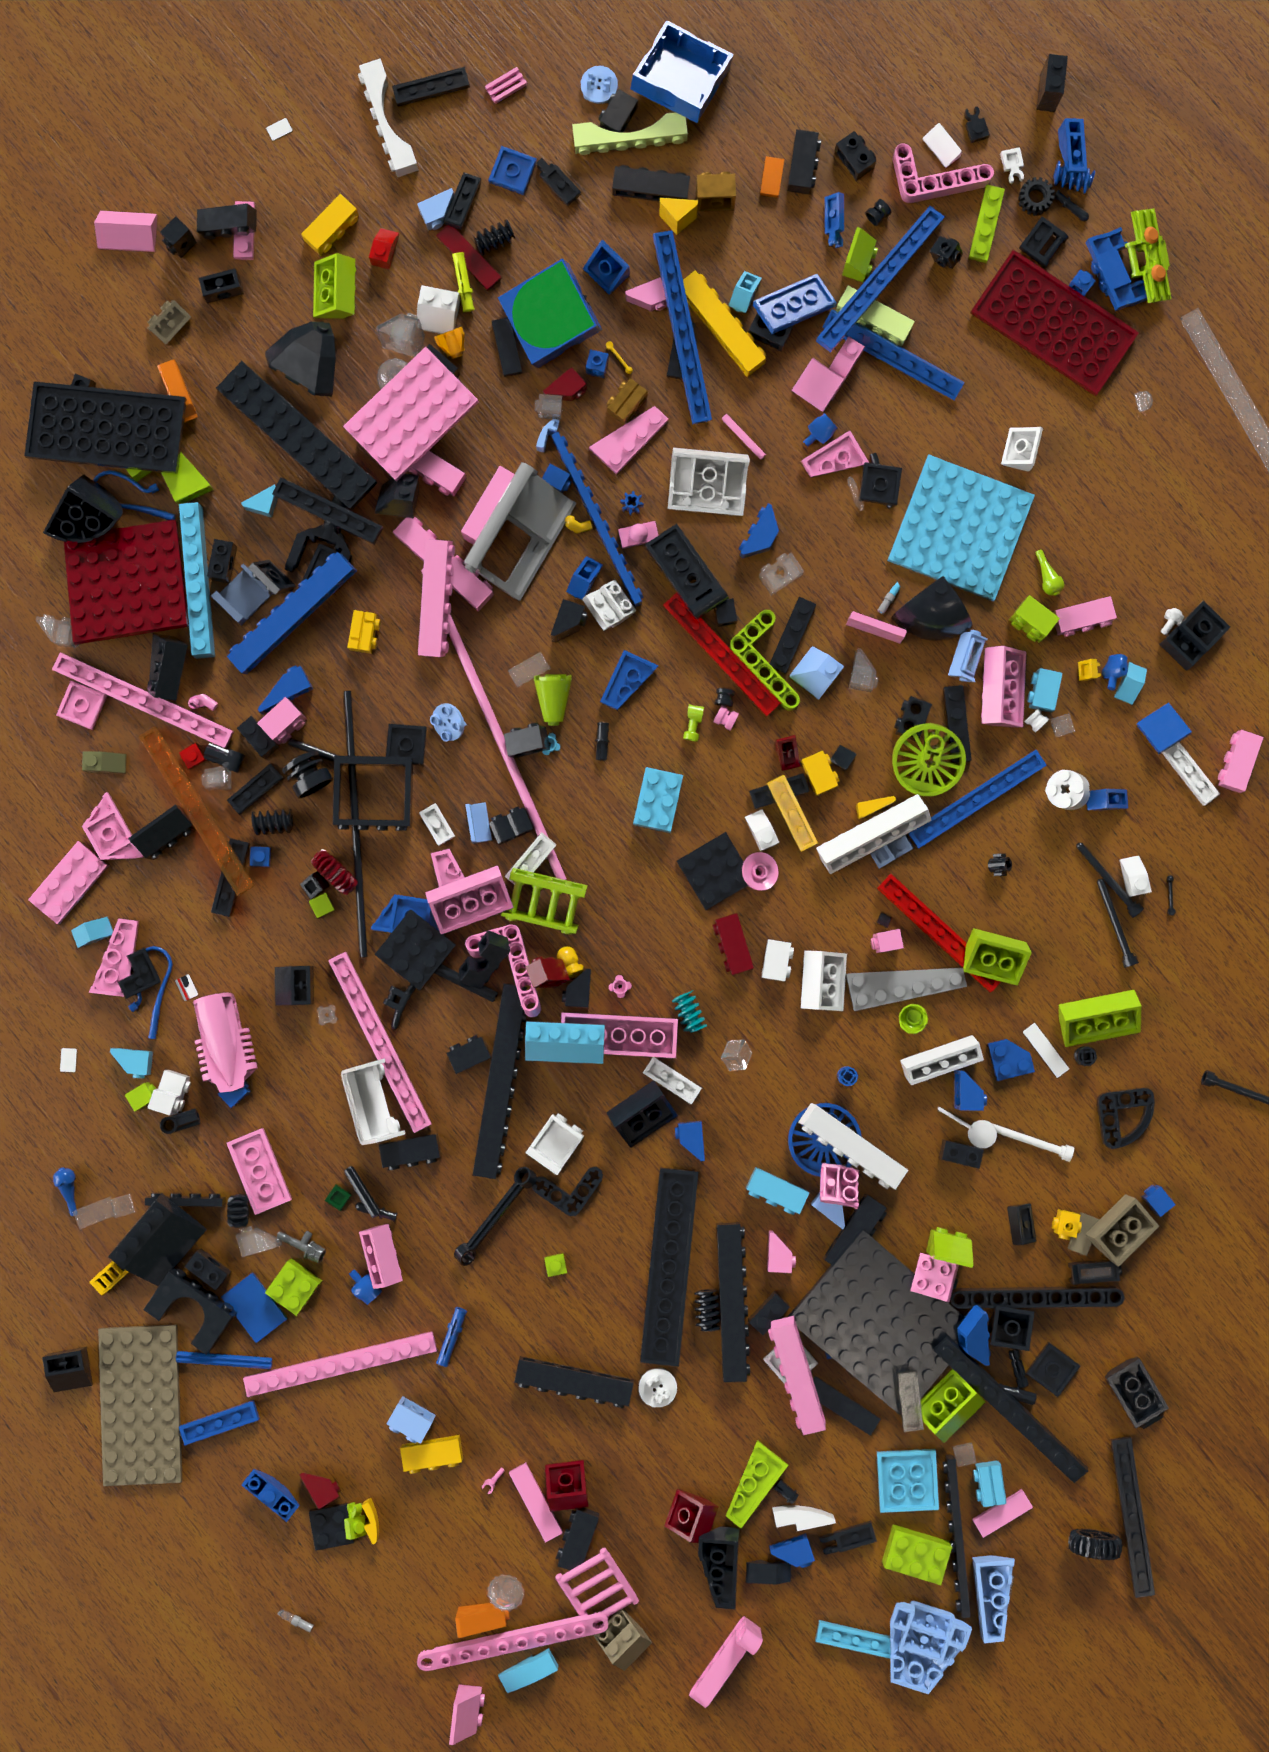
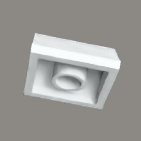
M1010 428L1001 464L1029 472L1035 464L1043 428Z

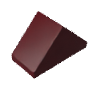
M796 736L776 739L775 746L781 770L801 767Z

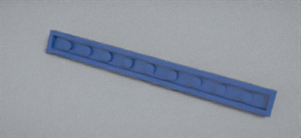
M931 206L926 209L816 339L818 344L830 353L941 224L944 220V216Z
M673 231L654 233L653 240L692 424L711 421L712 417Z
M559 432L552 434V441L570 474L634 607L642 605L641 599L644 598L640 588H635L633 584L635 578L631 571L627 572L624 566L627 562L623 554H618L616 548L619 546L615 538H611L608 533L610 528L607 521H602L599 515L602 513L597 503L594 504L591 499L593 493L590 487H585L583 483L585 477L581 469L577 471L575 467L577 461L573 453L569 454L566 448L569 446L564 436L561 437Z

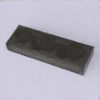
M917 1371L896 1372L903 1431L923 1430Z

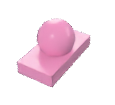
M655 521L618 529L622 549L646 544L658 536Z

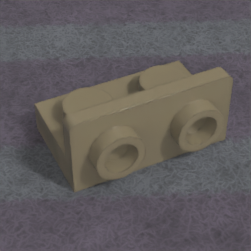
M167 300L160 308L162 312L158 316L154 314L147 322L149 324L147 329L155 334L165 345L191 318L175 300L171 302Z

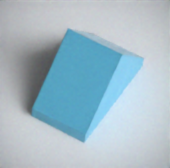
M275 484L241 503L247 511L272 518L278 499L272 495L276 487Z
M1129 662L1128 672L1122 677L1114 697L1132 705L1145 683L1147 669Z
M104 917L85 922L71 930L77 948H81L112 936L113 929L109 918Z

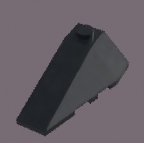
M718 1527L699 1536L698 1557L702 1562L704 1574L707 1577L716 1608L736 1609L739 1528Z

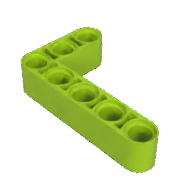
M763 610L732 638L730 649L779 700L780 705L784 709L792 711L799 705V695L752 646L775 623V614L771 610ZM769 616L772 622L764 624L761 618ZM753 628L757 631L758 635L750 637L747 631ZM734 642H742L744 645L743 649H735L733 646ZM754 655L757 661L754 664H750L747 662L746 657ZM767 669L770 676L763 678L760 676L759 671ZM780 683L783 690L777 692L773 689L772 685ZM793 697L796 703L790 706L786 703L785 699Z

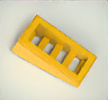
M891 796L857 803L858 819H862L896 801V798Z
M112 1261L90 1281V1284L103 1296L129 1272L126 1270L123 1272ZM112 1267L119 1274L118 1277L111 1271ZM107 1273L113 1282H110L104 1274ZM99 1279H101L104 1282V1284L107 1286L106 1288L101 1284Z

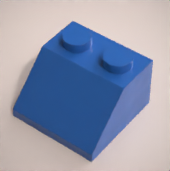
M954 1070L955 1109L984 1111V1106H987V1095L984 1094V1091L965 1071Z

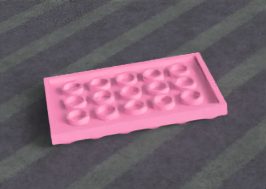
M425 347L343 427L397 482L479 401Z

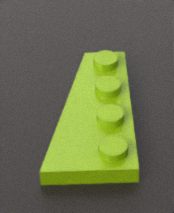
M759 1440L756 1442L726 1514V1517L740 1528L743 1527L788 1467L785 1461Z

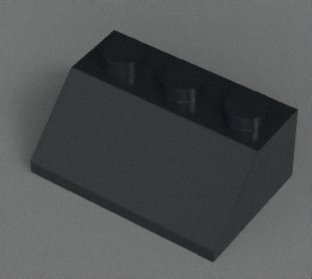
M175 804L128 839L146 859L155 860L163 854L162 851L167 847L170 849L177 845L178 839L191 835L194 832L193 829L197 826L186 810Z
M654 1080L606 1112L614 1127L630 1148L678 1116Z

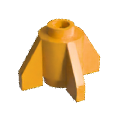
M462 327L434 337L437 345L446 353L447 357L451 356L454 359L462 356V351H465V333Z

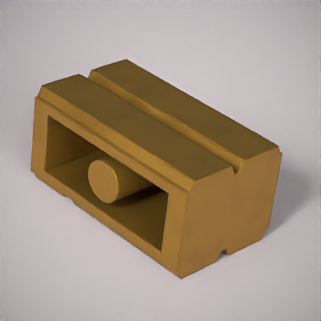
M631 378L627 382L623 381L618 388L620 392L616 397L611 396L606 404L608 406L607 412L623 425L627 424L648 397V391Z

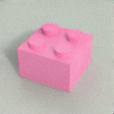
M285 697L257 724L273 741L278 744L281 742L284 744L291 738L290 734L293 731L300 730L306 724L304 721L307 718Z

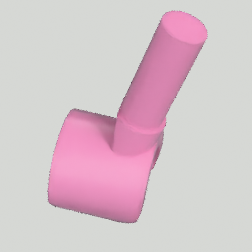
M501 1467L494 1477L485 1480L482 1489L485 1485H490L491 1489L488 1491V1494L492 1493L495 1483L505 1470Z

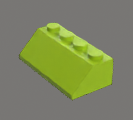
M1135 990L1059 1004V1021L1065 1047L1140 1033L1141 1003Z

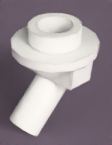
M1172 608L1166 611L1164 618L1168 621L1162 628L1161 633L1167 635L1174 624L1179 625L1183 621L1184 616L1179 609Z

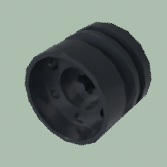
M316 750L294 758L282 769L285 775L290 774L287 777L289 782L298 780L292 786L298 799L316 793L333 781V777L327 768L317 769L322 765L323 760L317 759L320 755Z

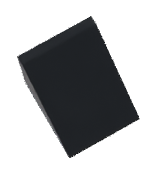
M881 912L876 923L888 928L892 917Z

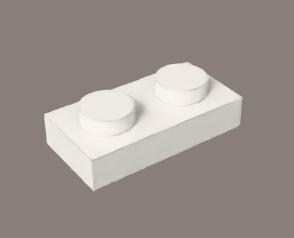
M436 803L419 812L438 846L455 837Z

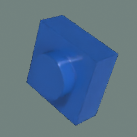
M251 847L250 866L270 867L271 848Z

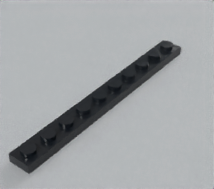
M949 1336L934 1347V1352L1073 1483L1088 1472V1467Z

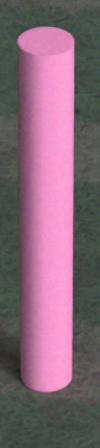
M727 414L722 417L723 422L760 460L766 456Z

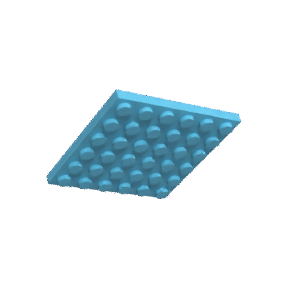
M928 454L887 561L936 580L944 576L950 585L994 601L1035 495Z

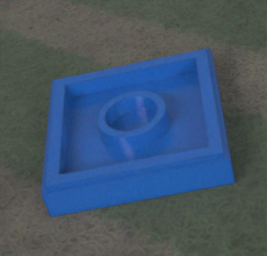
M501 146L488 181L496 186L524 195L537 158Z
M1170 703L1162 706L1137 723V727L1158 754L1163 753L1192 733Z

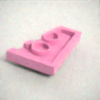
M851 431L846 432L801 460L810 477L862 466L865 462L869 463Z

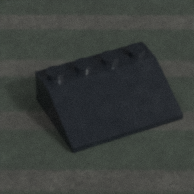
M161 1193L112 1250L108 1258L122 1269L159 1286L168 1272L174 1269L207 1229Z

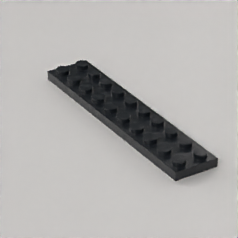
M243 361L216 387L225 398L351 511L377 484L375 479Z
M660 1167L640 1363L679 1367L698 1171Z

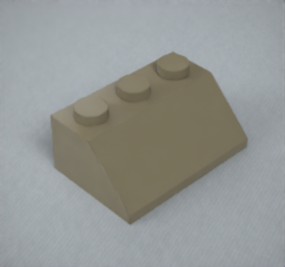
M1125 1194L1085 1235L1100 1252L1119 1267L1159 1225L1136 1198Z

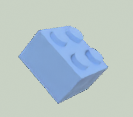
M402 1396L387 1425L390 1426L389 1429L397 1434L401 1432L406 1435V1439L410 1442L421 1444L436 1415Z

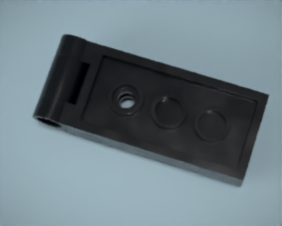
M677 523L645 544L646 550L696 620L729 599L723 587Z

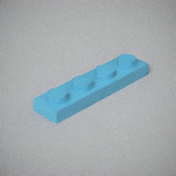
M819 1620L815 1637L816 1642L890 1658V1636Z

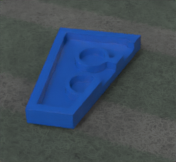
M624 650L600 703L618 711L659 666Z

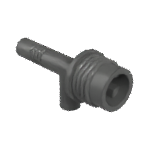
M281 1231L277 1234V1239L304 1251V1259L320 1263L325 1256L326 1249L314 1241L307 1245L313 1235L309 1231L305 1232L301 1241Z

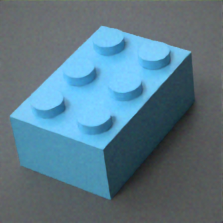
M646 767L633 825L671 833L683 775Z

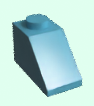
M744 271L734 288L729 306L735 311L746 313L762 278Z
M110 1048V1053L126 1073L133 1074V1078H145V1075H151L152 1051Z

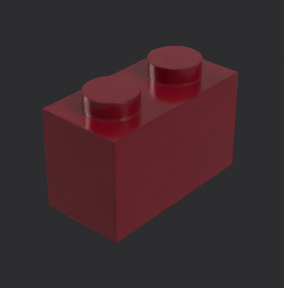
M537 957L532 960L531 964L526 966L533 988H556L570 980L562 959H554V957L543 959V957Z

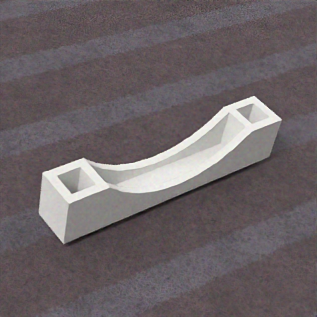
M381 59L359 65L361 73L358 76L361 85H366L367 90L364 91L367 102L372 103L373 108H370L373 120H378L379 125L376 128L379 137H384L385 142L382 143L385 154L390 155L391 160L388 163L391 172L395 171L398 178L418 171L411 145L404 142L393 132L384 115V98L389 83Z

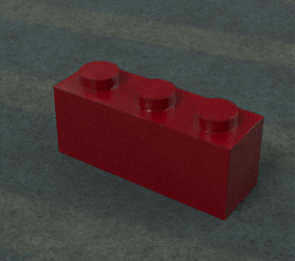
M735 913L715 919V924L712 927L715 936L719 935L721 942L718 943L720 953H724L727 960L723 961L726 972L734 975L753 969L754 966L738 914Z

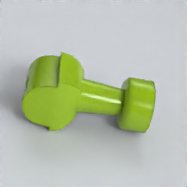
M689 704L687 713L689 726L688 731L684 732L683 739L698 741L699 734L696 733L698 723L702 721L703 706Z

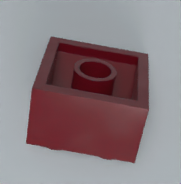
M584 1460L545 1465L547 1500L550 1512L589 1507Z
M677 1489L664 1526L691 1543H699V1536L711 1531L719 1506L705 1498Z

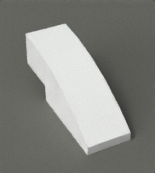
M798 1505L772 1507L776 1527L796 1524L797 1531L836 1523L833 1514L820 1509Z

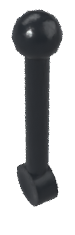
M1169 875L1166 878L1169 886V909L1167 913L1168 915H1174L1176 913L1173 908L1172 882L1174 877Z

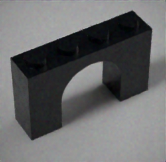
M174 1268L165 1276L143 1310L160 1321L167 1315L178 1298L189 1297L196 1300L204 1311V1323L191 1344L207 1355L213 1350L237 1312L233 1310L234 1307L219 1300L215 1293L202 1288L200 1282L188 1278L183 1270Z

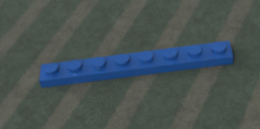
M833 309L830 311L822 328H826L838 314L837 311ZM857 322L843 338L844 340H847L848 337L865 346L864 351L952 400L956 399L965 383Z
M1034 750L931 817L932 821L909 832L908 835L919 849L1045 767L1046 763L1038 751Z

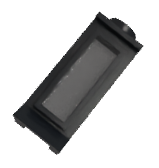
M1110 1259L1068 1263V1267L1071 1268L1072 1278H1069V1282L1073 1285L1120 1281V1276H1122L1121 1265L1119 1267L1116 1266Z

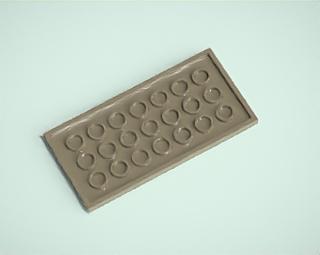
M177 1324L99 1328L103 1486L181 1483L183 1480L181 1433L179 1430L181 1425L179 1363L176 1362V1354L178 1352Z

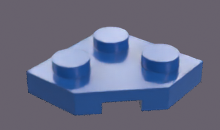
M1008 1039L987 1043L996 1081L1035 1072L1031 1054Z

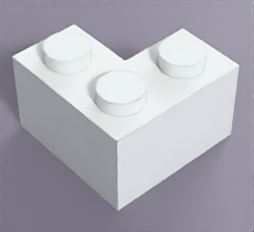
M164 1070L159 1088L153 1090L148 1109L166 1115H174L182 1111L185 1100H183L184 1094L188 1093L191 1086L190 1076L171 1070Z

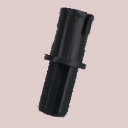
M598 722L597 739H595V742H597L596 760L606 761L608 743H610V740H608L609 723Z
M999 1383L1017 1401L1031 1405L1035 1404L1037 1399L1036 1393L1021 1390L1018 1386L1014 1388Z

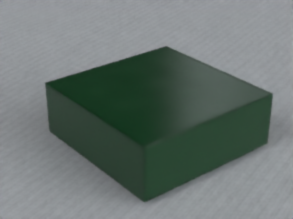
M335 1184L324 1201L341 1211L352 1194Z

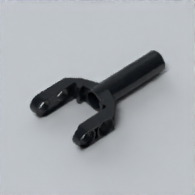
M333 497V503L349 510L337 497ZM324 521L322 525L316 528H309L298 533L286 561L285 570L293 573L299 566L309 539L313 543H316L318 539L334 545L336 551L341 552L351 563L352 555L343 538L341 528Z

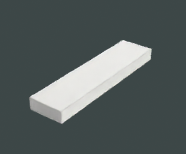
M1180 742L1162 753L1203 806L1220 795Z

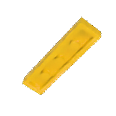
M785 775L768 782L767 785L799 850L802 852L817 844L818 842Z

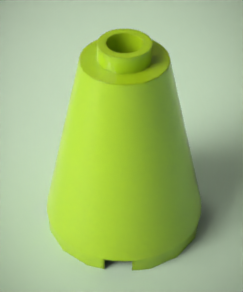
M545 674V677L534 675V683L543 720L548 722V726H558L559 722H563L572 675Z

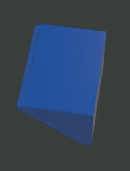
M604 240L600 241L583 267V270L609 295L630 276V266Z

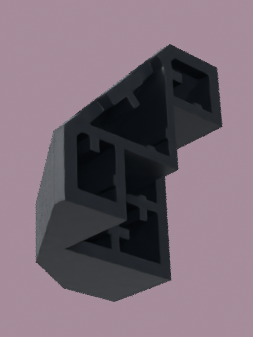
M309 322L292 328L265 351L269 368L274 371L280 370L286 374L285 378L296 385L302 384L308 388L307 392L314 396L332 397L336 354L334 334L330 323Z

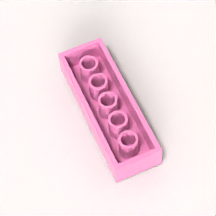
M562 1012L561 1023L605 1025L604 1054L676 1058L678 1019Z

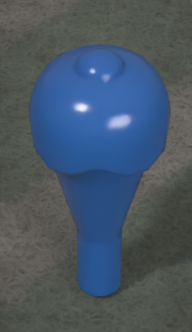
M62 1167L54 1173L53 1182L67 1202L70 1216L73 1217L78 1214L74 1200V1180H76V1176L73 1170Z

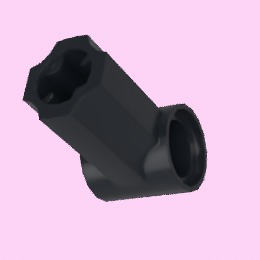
M211 743L206 747L204 759L220 764L222 767L239 773L245 758L244 754L231 749L227 750Z
M194 1108L165 1117L160 1122V1129L166 1134H172L200 1125L199 1113ZM169 1119L175 1124L173 1130L166 1128V1122Z

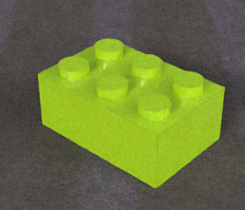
M893 1524L882 1564L886 1569L941 1585L952 1546L947 1540Z

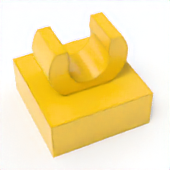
M1097 659L1078 662L1079 681L1096 679L1101 676L1097 669L1100 666Z

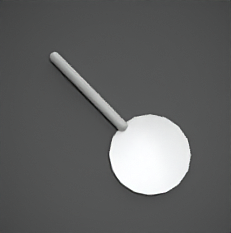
M938 1107L940 1112L969 1128L968 1138L974 1146L988 1148L995 1143L997 1130L992 1123L986 1120H978L969 1125L943 1108Z

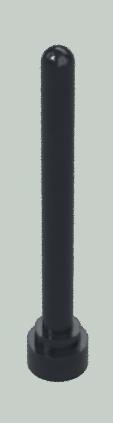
M1081 842L1077 843L1076 848L1128 906V914L1134 918L1144 910L1140 903L1133 902Z
M1098 879L1099 891L1124 955L1122 956L1123 966L1126 968L1138 964L1137 956H1134L1130 951L1103 879Z
M1205 1070L1202 1075V1085L1207 1087H1214L1216 1085L1269 1105V1097L1219 1079L1214 1072Z

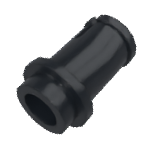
M780 1479L773 1489L782 1495L787 1503L793 1504L799 1496L796 1493L797 1490H793Z

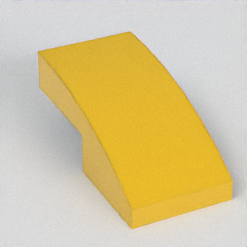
M369 1498L362 1504V1508L369 1519L364 1529L372 1544H375L379 1538V1521L374 1503Z

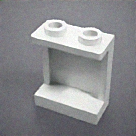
M559 1113L557 1115L552 1114L526 1151V1154L556 1175H558L584 1137L581 1134L583 1132L582 1129L575 1124L571 1127L566 1123L567 1119Z

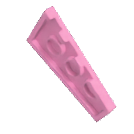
M118 919L89 993L124 997L117 981L132 974L133 969L126 956L135 952L139 921Z

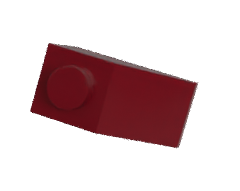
M571 367L543 390V396L545 399L573 401L585 395L587 385Z
M307 1473L299 1474L319 1510L340 1498L338 1493L341 1492V1489L336 1481L332 1483L327 1478Z

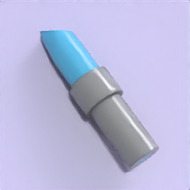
M898 582L886 594L884 601L877 610L880 614H884L896 598L895 596L901 588Z

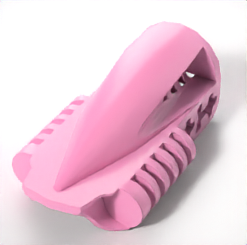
M219 993L194 1000L193 1003L201 1039L195 1041V1045H203L197 1047L196 1050L197 1052L204 1051V1053L198 1054V1059L205 1058L199 1061V1065H207L200 1069L201 1072H208L202 1075L203 1082L215 1083L220 1093L233 1092L243 1088L244 1081L258 1067L256 1062L249 1063V1061L256 1059L255 1055L248 1056V1054L254 1053V1049H246L253 1046L252 1042H245L251 1039V1035L243 1036V1034L249 1033L250 1030L249 1028L242 1029L234 995L232 993Z

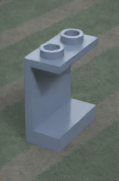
M244 564L241 565L243 570L220 593L215 591L211 595L241 626L273 595L266 589V585L262 581L257 580Z

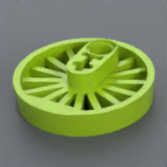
M925 723L910 728L898 739L893 749L892 765L897 780L906 790L919 796H936L950 790L960 780L966 765V754L962 742L952 731L938 724ZM928 729H935L934 731L928 733ZM922 730L924 733L923 745L916 734ZM943 731L946 734L943 737H941L939 732ZM911 735H913L921 751L907 741ZM950 736L955 739L954 742L944 747ZM938 738V744L931 746V740ZM905 744L915 753L903 751L900 748ZM957 746L959 748V752L944 754ZM902 755L914 759L897 761V756ZM930 756H931V758H932L933 760H932V761H928V763H926L925 760H929V759H930ZM960 758L959 764L943 761L947 759ZM912 765L906 768L905 770L898 772V766ZM940 765L955 768L957 770L955 774L952 775L944 768H942ZM936 769L949 777L950 780L944 784ZM916 770L911 777L906 776L907 774ZM932 771L940 784L933 783ZM928 773V781H925L926 774Z

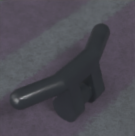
M412 984L408 986L405 992L391 986L388 997L383 1001L385 1005L395 1009L391 1024L393 1030L398 1029L402 1013L411 995L417 989ZM397 995L401 997L398 1004L394 1002Z

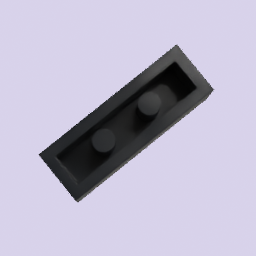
M796 129L788 192L810 194V189L815 187L816 176H813V170H817L819 158H815L816 151L820 152L821 140H818L819 132Z
M248 203L197 209V232L204 236L205 239L213 240L215 237L220 236L230 238L232 235L237 234L246 236L249 233L256 232L257 210Z
M438 1133L379 1145L382 1167H388V1171L399 1169V1165L407 1164V1167L419 1165L418 1161L426 1160V1164L437 1162V1158L442 1156Z
M584 1507L571 1511L569 1522L572 1523L569 1529H565L562 1538L565 1541L563 1548L559 1547L555 1558L558 1559V1567L570 1571L584 1563L599 1520L598 1512Z

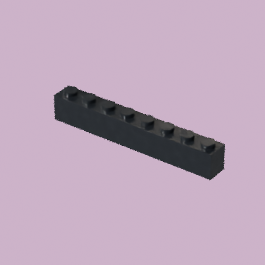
M740 1222L717 1223L723 1382H747V1376H750V1364H746V1356H750L749 1344H745V1337H749V1327L745 1325L744 1317H748V1306L744 1305V1297H747V1285L743 1286V1278H746V1266H742V1258H746L745 1246L742 1247L741 1239H745V1229L741 1227Z

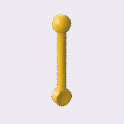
M608 341L606 343V348L608 350H611L613 354L617 357L620 363L624 366L625 372L627 374H631L633 372V369L631 367H628V365L624 362L621 356L613 348V343L611 341Z

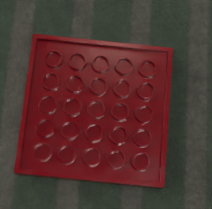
M176 519L112 529L88 542H64L72 640L75 645L189 627L178 522Z

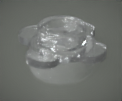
M329 1005V1007L325 1008L322 1006L318 1007V1023L320 1025L336 1023V1007L334 1005Z

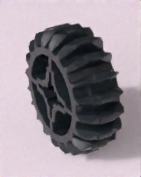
M1083 1528L1075 1529L1070 1532L1068 1539L1070 1551L1082 1557L1109 1561L1118 1559L1121 1556L1122 1540L1109 1532Z

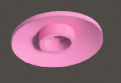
M756 852L745 859L742 866V875L748 886L762 891L771 888L777 881L778 866L770 855ZM756 869L760 871L759 876L755 872Z

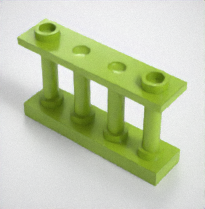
M513 868L510 872L509 880L515 883L511 898L514 908L503 911L501 916L510 921L520 920L558 929L568 935L576 934L579 925L573 924L578 899L585 897L588 885ZM529 884L533 887L528 913L517 910L522 885ZM543 888L550 889L552 892L547 917L535 915L540 892ZM562 893L570 894L569 896L571 897L565 922L554 919L559 895Z

